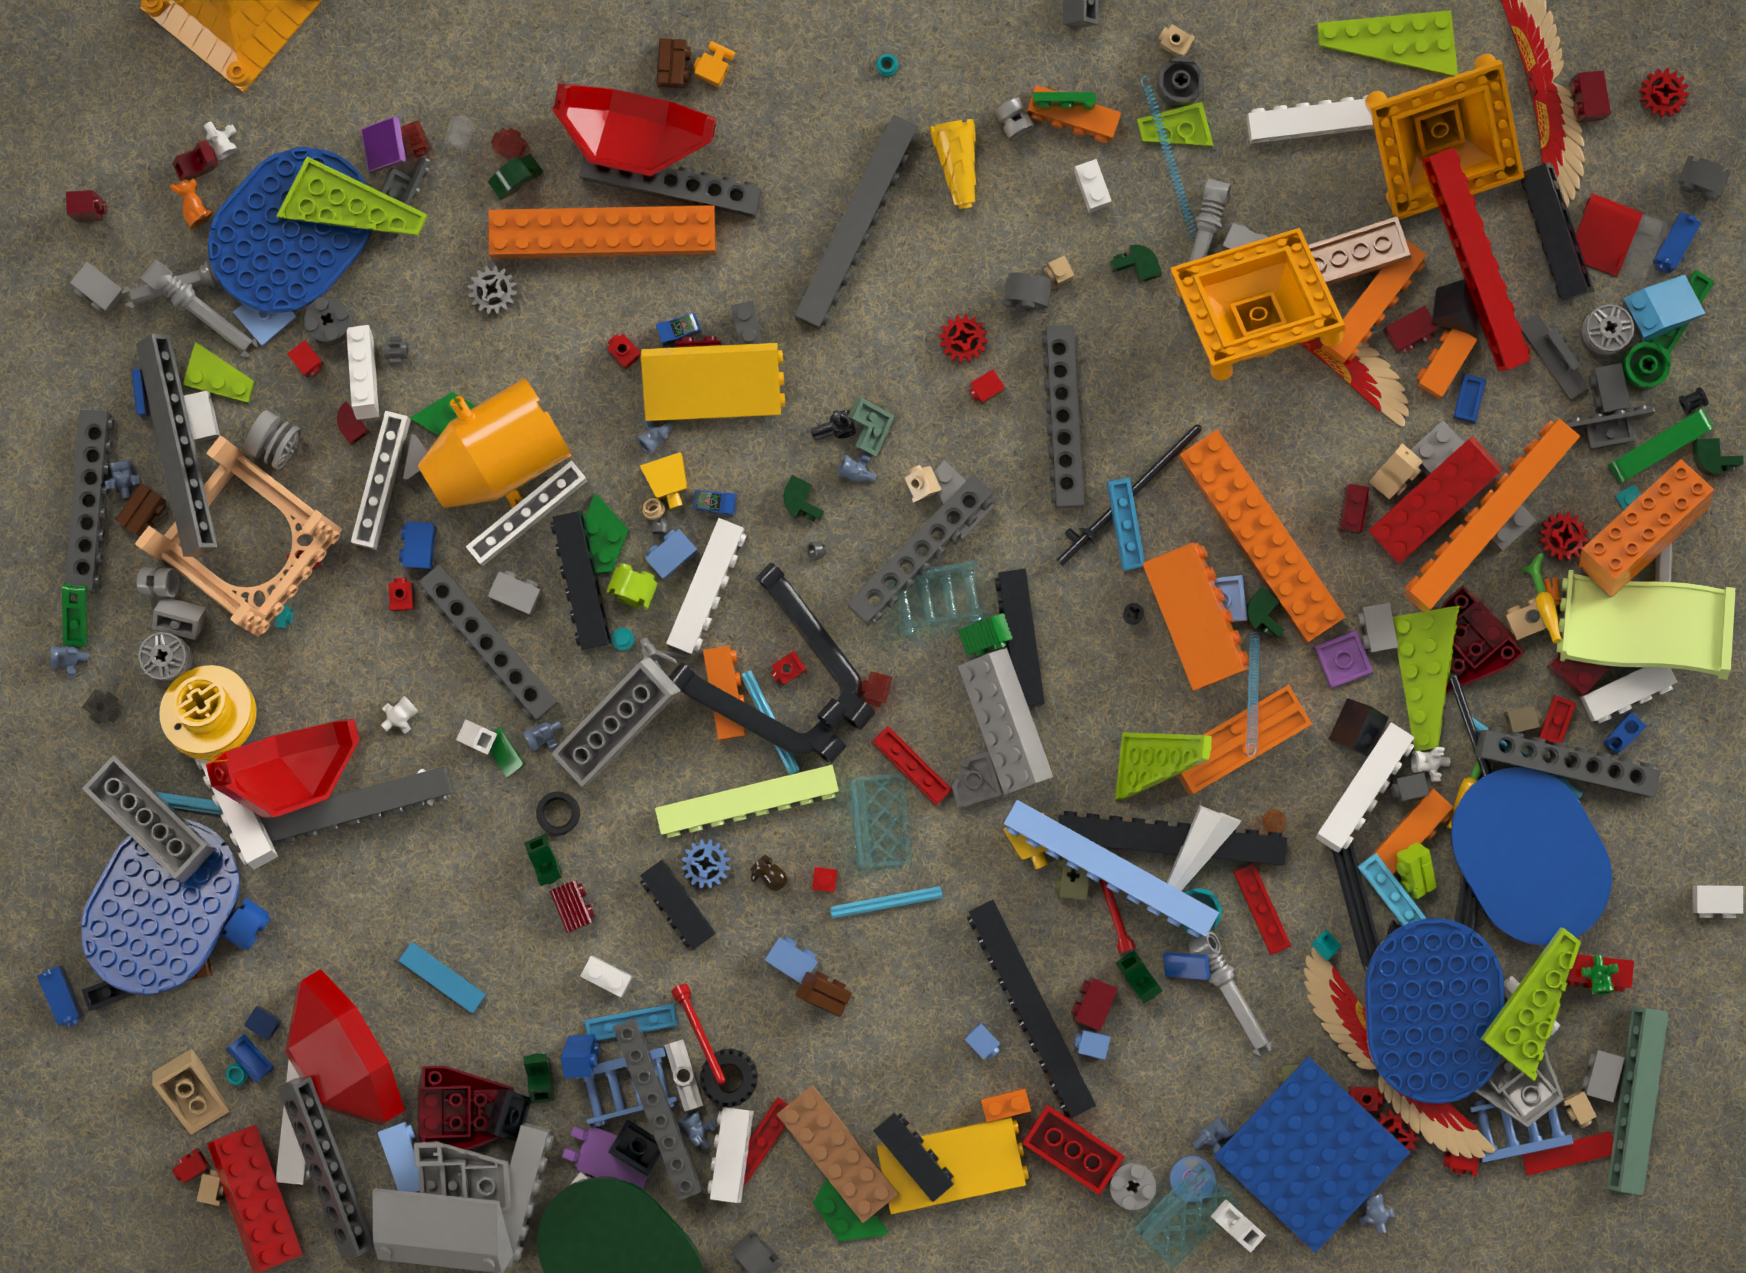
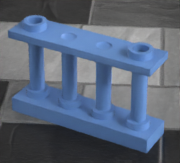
M665 1047L649 1050L669 1104L673 1107V1102L677 1101L678 1098L677 1096L669 1097L661 1062H663L662 1057L667 1056ZM624 1057L597 1064V1067H594L592 1075L589 1077H576V1079L582 1078V1081L586 1083L594 1117L587 1119V1124L593 1123L594 1127L607 1124L606 1119L644 1110L634 1082L633 1086L638 1106L626 1109L624 1107L616 1075L618 1068L627 1067V1071L629 1070ZM603 1072L608 1077L616 1109L615 1112L607 1114L602 1113L594 1081L596 1079L595 1074Z
M1486 1100L1473 1102V1107L1468 1108L1469 1113L1477 1111L1482 1135L1495 1148L1494 1153L1484 1151L1485 1157L1479 1158L1480 1163L1574 1144L1572 1135H1565V1132L1561 1130L1556 1106L1548 1111L1553 1132L1551 1139L1543 1140L1542 1136H1539L1535 1121L1528 1126L1529 1143L1522 1145L1516 1139L1511 1116L1500 1109L1508 1142L1506 1143V1148L1497 1149V1145L1494 1146L1486 1109L1497 1106L1492 1103L1487 1104Z

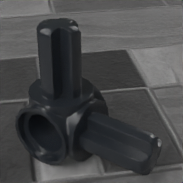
M835 410L833 411L834 414L830 417V422L813 427L811 434L814 440L835 435L838 439L855 435L854 422L848 418L850 410L839 412Z

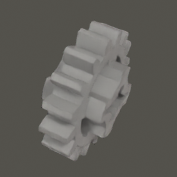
M485 266L484 273L477 270L479 276L477 278L471 277L474 285H468V288L473 292L468 294L470 299H475L472 302L474 307L480 305L479 312L482 313L487 309V314L491 316L492 311L495 310L497 315H500V309L503 308L505 311H508L506 306L508 303L514 305L511 297L517 296V292L512 289L516 288L517 284L510 283L513 276H506V269L498 272V267L494 266L493 271H490L488 266ZM494 276V278L491 280H484L488 277ZM504 281L507 285V294L502 291ZM496 286L497 293L490 294L488 288ZM478 287L483 291L481 300L478 296ZM493 301H502L496 305H491Z

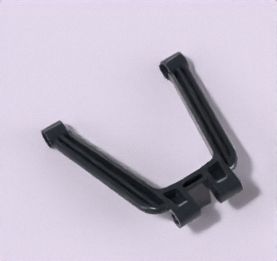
M770 562L755 580L769 590L768 593L774 597L840 687L838 699L831 698L817 714L820 722L807 733L796 732L703 680L683 662L668 677L681 690L680 693L684 692L692 699L786 752L803 756L814 751L824 761L832 764L846 748V745L841 739L832 734L831 731L843 718L857 730H862L875 715V711L860 699L863 683L859 673L792 585L784 578L785 574L783 571Z
M1352 841L1347 849L1342 847L1339 853L1332 849V854L1361 964L1366 972L1371 957L1380 945L1361 873L1357 867L1358 862ZM1462 874L1454 921L1475 931L1479 903Z

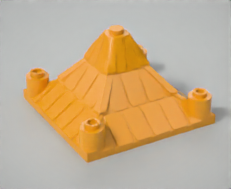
M141 0L142 6L140 8L244 93L322 0Z
M1483 54L1479 56L1474 63V70L1428 84L1398 96L1387 98L1383 92L1374 91L1366 97L1365 106L1372 118L1387 186L1386 201L1391 208L1393 217L1398 216V219L1401 220L1438 207L1421 159L1444 149L1454 147L1455 151L1459 154L1462 172L1467 176L1468 188L1472 195L1524 178L1503 63L1500 59L1496 60L1493 55Z
M1300 228L1170 267L1176 294L1182 298L1209 360L1211 376L1216 380L1222 381L1230 378L1233 374L1232 364L1242 360L1266 357L1278 349L1309 341L1316 337H1320V341L1330 347L1340 344L1343 340L1345 324Z

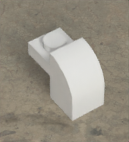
M1226 1199L1211 1215L1220 1226L1250 1253L1266 1236Z

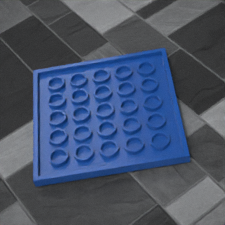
M1307 1056L1294 1072L1214 1154V1157L1316 1253L1411 1152L1317 1063Z

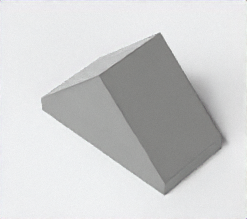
M411 434L403 479L409 482L422 474L417 465L428 452L420 439Z

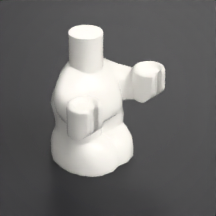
M212 122L204 125L208 133L207 140L214 149L217 160H223L237 150V147L228 140L231 135L236 133L233 124L226 126L224 131L216 130Z
M403 696L394 707L387 703L382 708L386 713L387 719L381 726L386 731L392 726H396L406 734L411 730L407 720L419 711Z
M1434 747L1431 752L1413 751L1410 765L1414 773L1427 771L1430 774L1431 781L1440 782L1442 775L1437 773L1440 766L1449 767L1450 758L1441 757L1444 756V747Z

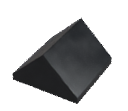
M1465 279L1438 287L1435 291L1432 324L1476 334L1478 314Z
M1347 698L1329 740L1369 757L1389 717L1369 705Z
M498 1088L485 1133L516 1142L520 1127L526 1121L531 1104L530 1097Z
M628 1119L608 1150V1153L647 1177L661 1154L654 1135Z

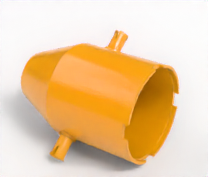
M524 377L472 409L468 408L462 396L456 397L460 404L459 406L452 399L450 406L458 417L448 423L417 466L443 509L496 501L504 496L510 503L511 508H514L517 505L515 499L518 503L523 500L517 488L572 455L548 412H543L538 403L540 399Z

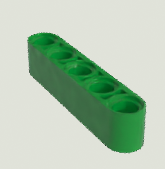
M1702 408L1608 464L1619 484L1713 429L1714 426Z

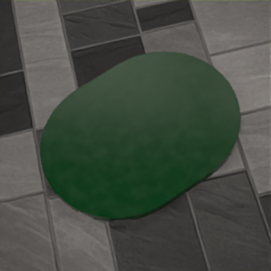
M599 1176L572 1183L553 1198L545 1209L539 1223L537 1252L544 1273H704L701 1257L696 1246L672 1217L644 1189L634 1183H628L616 1177Z

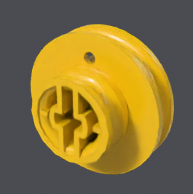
M209 665L193 668L172 682L162 698L159 716L164 734L181 753L194 759L212 760L221 752L239 747L247 740L253 730L257 711L252 692L236 673L224 667ZM178 724L182 725L181 729L175 730Z

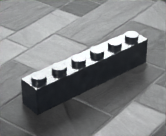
M1544 163L1523 171L1524 178L1521 179V185L1524 191L1528 193V206L1530 211L1534 212L1536 218L1535 228L1542 236V249L1549 257V270L1552 276H1555L1558 296L1562 297V300H1572L1594 292L1553 164Z
M583 510L553 516V521L550 523L553 535L557 536L558 544H555L557 556L562 559L563 566H560L562 578L566 579L568 588H565V594L568 602L571 601L573 609L570 610V617L572 623H576L577 632L575 633L576 643L578 646H581V650L611 644V636Z
M1026 568L998 572V578H994L996 592H1001L1002 600L998 601L999 614L1005 615L1006 623H1008L1012 640L1008 641V645L1004 649L1007 648L1028 707L1044 705L1045 701Z

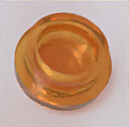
M1275 809L1267 811L1262 820L1263 826L1270 832L1282 830L1286 823L1284 814Z

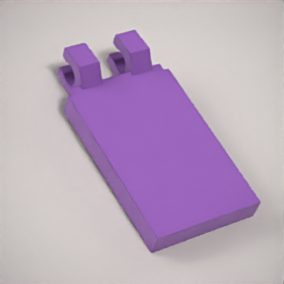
M577 1126L573 1127L570 1136L584 1140L580 1152L566 1147L562 1155L563 1158L576 1162L575 1167H577V1170L594 1177H616L619 1180L631 1182L642 1189L644 1188L647 1176L608 1153L609 1148L617 1137L616 1134L594 1126L593 1128L589 1127L588 1131Z

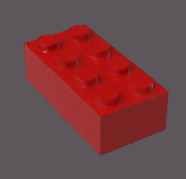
M1048 1104L1044 1106L1021 1141L1023 1145L1098 1195L1101 1194L1125 1157L1122 1153Z

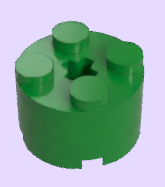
M1650 342L1639 343L1630 349L1621 361L1626 383L1635 390L1645 391L1653 389L1665 381L1671 367V358L1667 350L1659 344ZM1648 364L1649 368L1644 369L1642 365Z

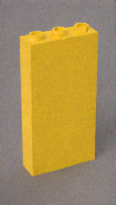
M778 343L642 349L641 367L645 421L781 415V407H785V393H780V386L784 385V372H779V364H783V351L778 350Z
M1010 1116L987 1123L985 1121L920 1135L924 1140L922 1143L923 1147L927 1151L931 1148L939 1158L937 1161L942 1169L946 1166L954 1176L951 1179L954 1185L934 1202L924 1193L884 1144H878L877 1151L881 1170L899 1192L896 1197L888 1202L891 1214L1025 1186V1180L1029 1179L1027 1166H1022L1020 1157L1024 1156L1022 1143L1017 1144L1015 1136L1020 1134L1017 1120L1012 1121Z

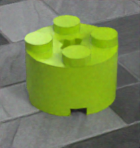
M621 563L619 567L615 568L605 594L611 597V594L616 595V601L640 609V606L643 605L644 610H648L658 584L654 580L655 576L645 571H642L640 574L633 571V567Z

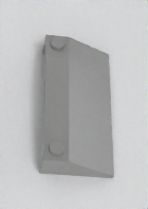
M377 1188L373 1190V1244L378 1260L503 1273L513 1257L499 1201Z

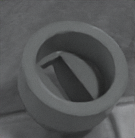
M659 518L654 520L651 525V533L668 534V521L664 518L661 519V523Z
M820 541L809 542L807 546L809 558L811 560L823 558L826 554V549H823L825 545Z

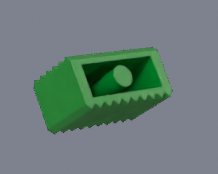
M1004 614L991 616L958 630L966 655L974 654L976 658L988 654L987 649L991 647L993 651L1006 647L1005 642L1012 640L1008 623H1006Z

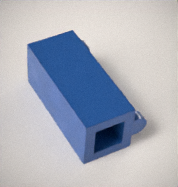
M1679 213L1652 260L1656 264L1655 268L1663 273L1668 271L1672 273L1677 268L1702 222L1696 220V217L1691 214Z
M57 966L37 975L58 1026L66 1025L69 1028L80 1023L79 1018L84 1015L63 966Z

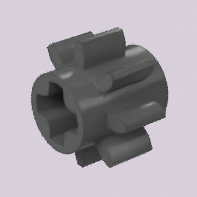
M401 336L390 337V342H384V358L390 359L391 364H402V359H408V342H402Z

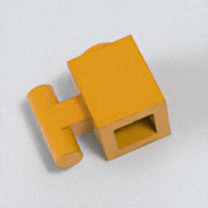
M711 41L708 49L715 52L714 56L704 52L702 58L698 57L696 59L693 69L695 70V77L720 88L729 70V64L724 62L723 59L726 57L733 60L736 52Z

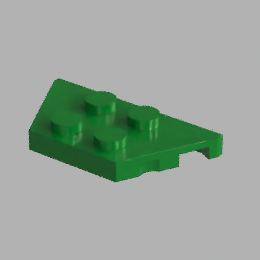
M454 392L447 394L413 415L411 420L439 436L448 423L458 417L450 406V401L454 399L459 406L460 404L456 399L459 395ZM464 399L469 409L475 407V405Z
M594 494L585 516V522L596 573H607L613 571L629 529L597 494Z
M826 1178L813 1204L838 1241L888 1234L887 1229L876 1213L862 1223Z

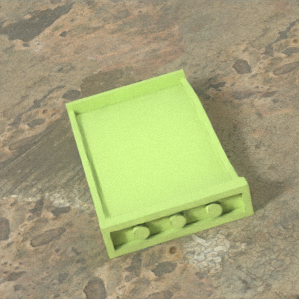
M1569 570L1567 578H1563L1561 591L1565 592V598H1561L1560 611L1564 612V617L1559 619L1558 626L1559 632H1562V640L1557 643L1556 652H1561L1560 661L1570 659L1607 666L1684 669L1717 675L1718 679H1728L1731 671L1736 588L1726 587L1723 590L1688 583L1629 581L1611 598L1590 577L1574 574V570Z

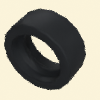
M561 791L545 795L539 801L536 809V819L539 825L546 832L555 835L566 834L572 831L580 818V807L577 801L571 795ZM554 800H563L571 808V818L563 826H553L545 818L546 806Z

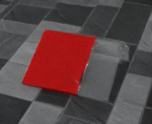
M1591 193L1584 208L1583 217L1576 236L1586 265L1643 286L1661 241L1667 238L1671 228L1667 227V221Z

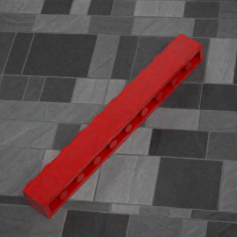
M1452 147L1422 158V164L1498 371L1510 370L1531 361L1529 356L1530 349L1522 337V327L1514 315V305L1506 293V283L1501 279L1498 271L1499 264L1493 257L1491 242L1485 235L1483 220L1477 213L1475 198L1470 194L1467 176L1462 172L1459 154Z

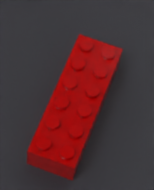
M1471 436L1368 531L1400 564L1492 481L1503 468Z
M257 1125L243 1128L207 1142L253 1273L264 1271L303 1255Z

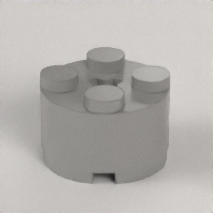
M1125 1162L1118 1166L1110 1178L1109 1192L1119 1206L1127 1210H1138L1147 1206L1154 1198L1156 1182L1152 1173L1144 1165L1136 1162ZM1130 1180H1132L1134 1183L1138 1182V1184L1135 1186V1191H1132L1131 1189H1126L1129 1186L1128 1182Z

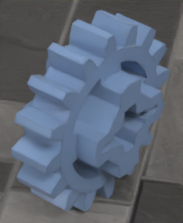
M701 839L699 846L692 843L693 850L686 849L685 852L688 854V857L681 859L686 862V865L681 867L682 870H688L685 878L692 877V885L697 881L700 882V888H703L705 883L708 884L709 888H712V882L714 881L720 885L719 878H727L724 871L731 869V867L726 866V862L731 859L724 857L727 850L720 851L721 844L717 843L713 846L711 839H709L708 844H705L703 839ZM705 848L703 855L698 858L693 857L698 850ZM713 850L720 856L721 863L716 862L713 858ZM708 857L709 862L717 866L707 867V870H703V866L695 861H704ZM691 865L698 868L700 871L699 877L693 873ZM719 870L715 877L707 879L710 872Z

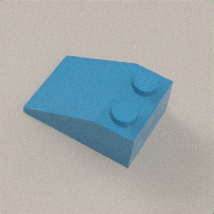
M1685 275L1644 288L1623 298V307L1632 317L1634 328L1642 342L1652 341L1705 315Z

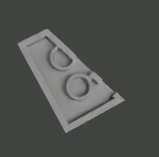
M945 460L934 471L942 489L937 494L944 505L966 480ZM966 499L963 502V505L967 508H972L976 504L973 499ZM992 505L985 511L981 509L976 514L978 517L970 527L966 525L960 531L962 533L960 536L962 540L993 509ZM957 515L950 516L953 524L960 521Z

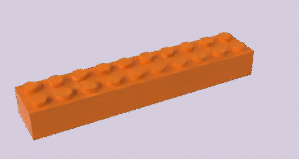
M714 205L488 210L489 255L491 259L716 255V215Z
M1560 418L1555 422L1550 420L1548 424L1544 425L1538 432L1541 437L1539 439L1535 438L1524 448L1523 451L1526 454L1516 458L1508 467L1511 471L1509 473L1505 472L1493 484L1496 487L1495 490L1491 489L1489 492H1486L1479 500L1481 506L1479 508L1476 506L1464 518L1466 523L1457 526L1449 535L1451 538L1450 542L1445 541L1434 552L1437 557L1434 560L1431 558L1419 570L1422 574L1419 577L1416 575L1406 584L1404 588L1407 591L1403 596L1423 613L1429 611L1579 439L1580 435Z
M1218 429L1178 456L1269 592L1280 601L1278 605L1305 644L1346 617Z

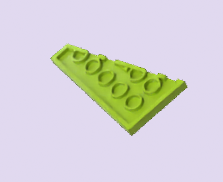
M1451 10L1320 22L1316 24L1319 47L1353 53L1363 57L1375 58L1452 77L1458 75Z
M306 157L276 217L419 236L428 215L310 157Z
M1460 605L1429 610L1425 613L1418 612L1393 617L1411 734L1414 737V751L1439 747L1443 722L1442 715L1446 702V688L1449 682L1453 655L1452 648Z
M1122 732L1115 800H1125L1209 760L1212 736Z
M1562 927L1556 932L1481 1037L1483 1042L1533 1081L1536 1080L1538 1074L1536 1071L1539 1062L1543 1059V1050L1547 1039L1550 1038L1561 1004L1559 1001L1562 992L1566 989V980L1570 969L1573 968L1581 941Z

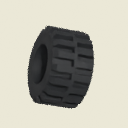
M730 1048L715 1052L714 1055L720 1067L725 1064H733L741 1070L743 1076L742 1083L734 1091L722 1090L717 1085L706 1060L700 1072V1085L704 1091L703 1093L711 1102L718 1104V1106H738L747 1101L754 1093L758 1080L757 1067L751 1060V1057L741 1050Z

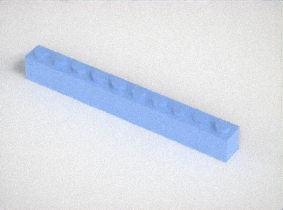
M1019 800L1015 802L1004 822L1008 833L1016 837L1019 834L1027 838L1026 842L1038 849L1039 845L1048 849L1046 854L1057 860L1059 857L1066 859V865L1077 871L1079 868L1084 869L1088 872L1086 874L1087 877L1096 882L1100 879L1107 882L1106 887L1116 893H1119L1120 890L1128 894V900L1139 905L1140 901L1148 905V911L1157 916L1160 913L1168 916L1167 921L1177 927L1180 924L1189 928L1187 932L1198 939L1201 935L1203 937L1207 936L1219 914L1218 911Z

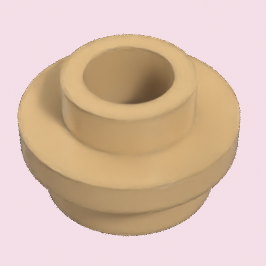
M651 498L644 503L642 512L646 519L656 520L664 514L665 506L660 500Z

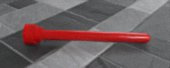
M1100 879L1099 881L1119 938L1116 945L1118 952L1122 953L1136 948L1134 940H1131L1130 935L1127 936L1113 891L1106 887L1107 882Z
M688 984L676 986L671 991L673 998L679 1004H682L716 1082L720 1085L724 1084L725 1077L690 1002V988Z

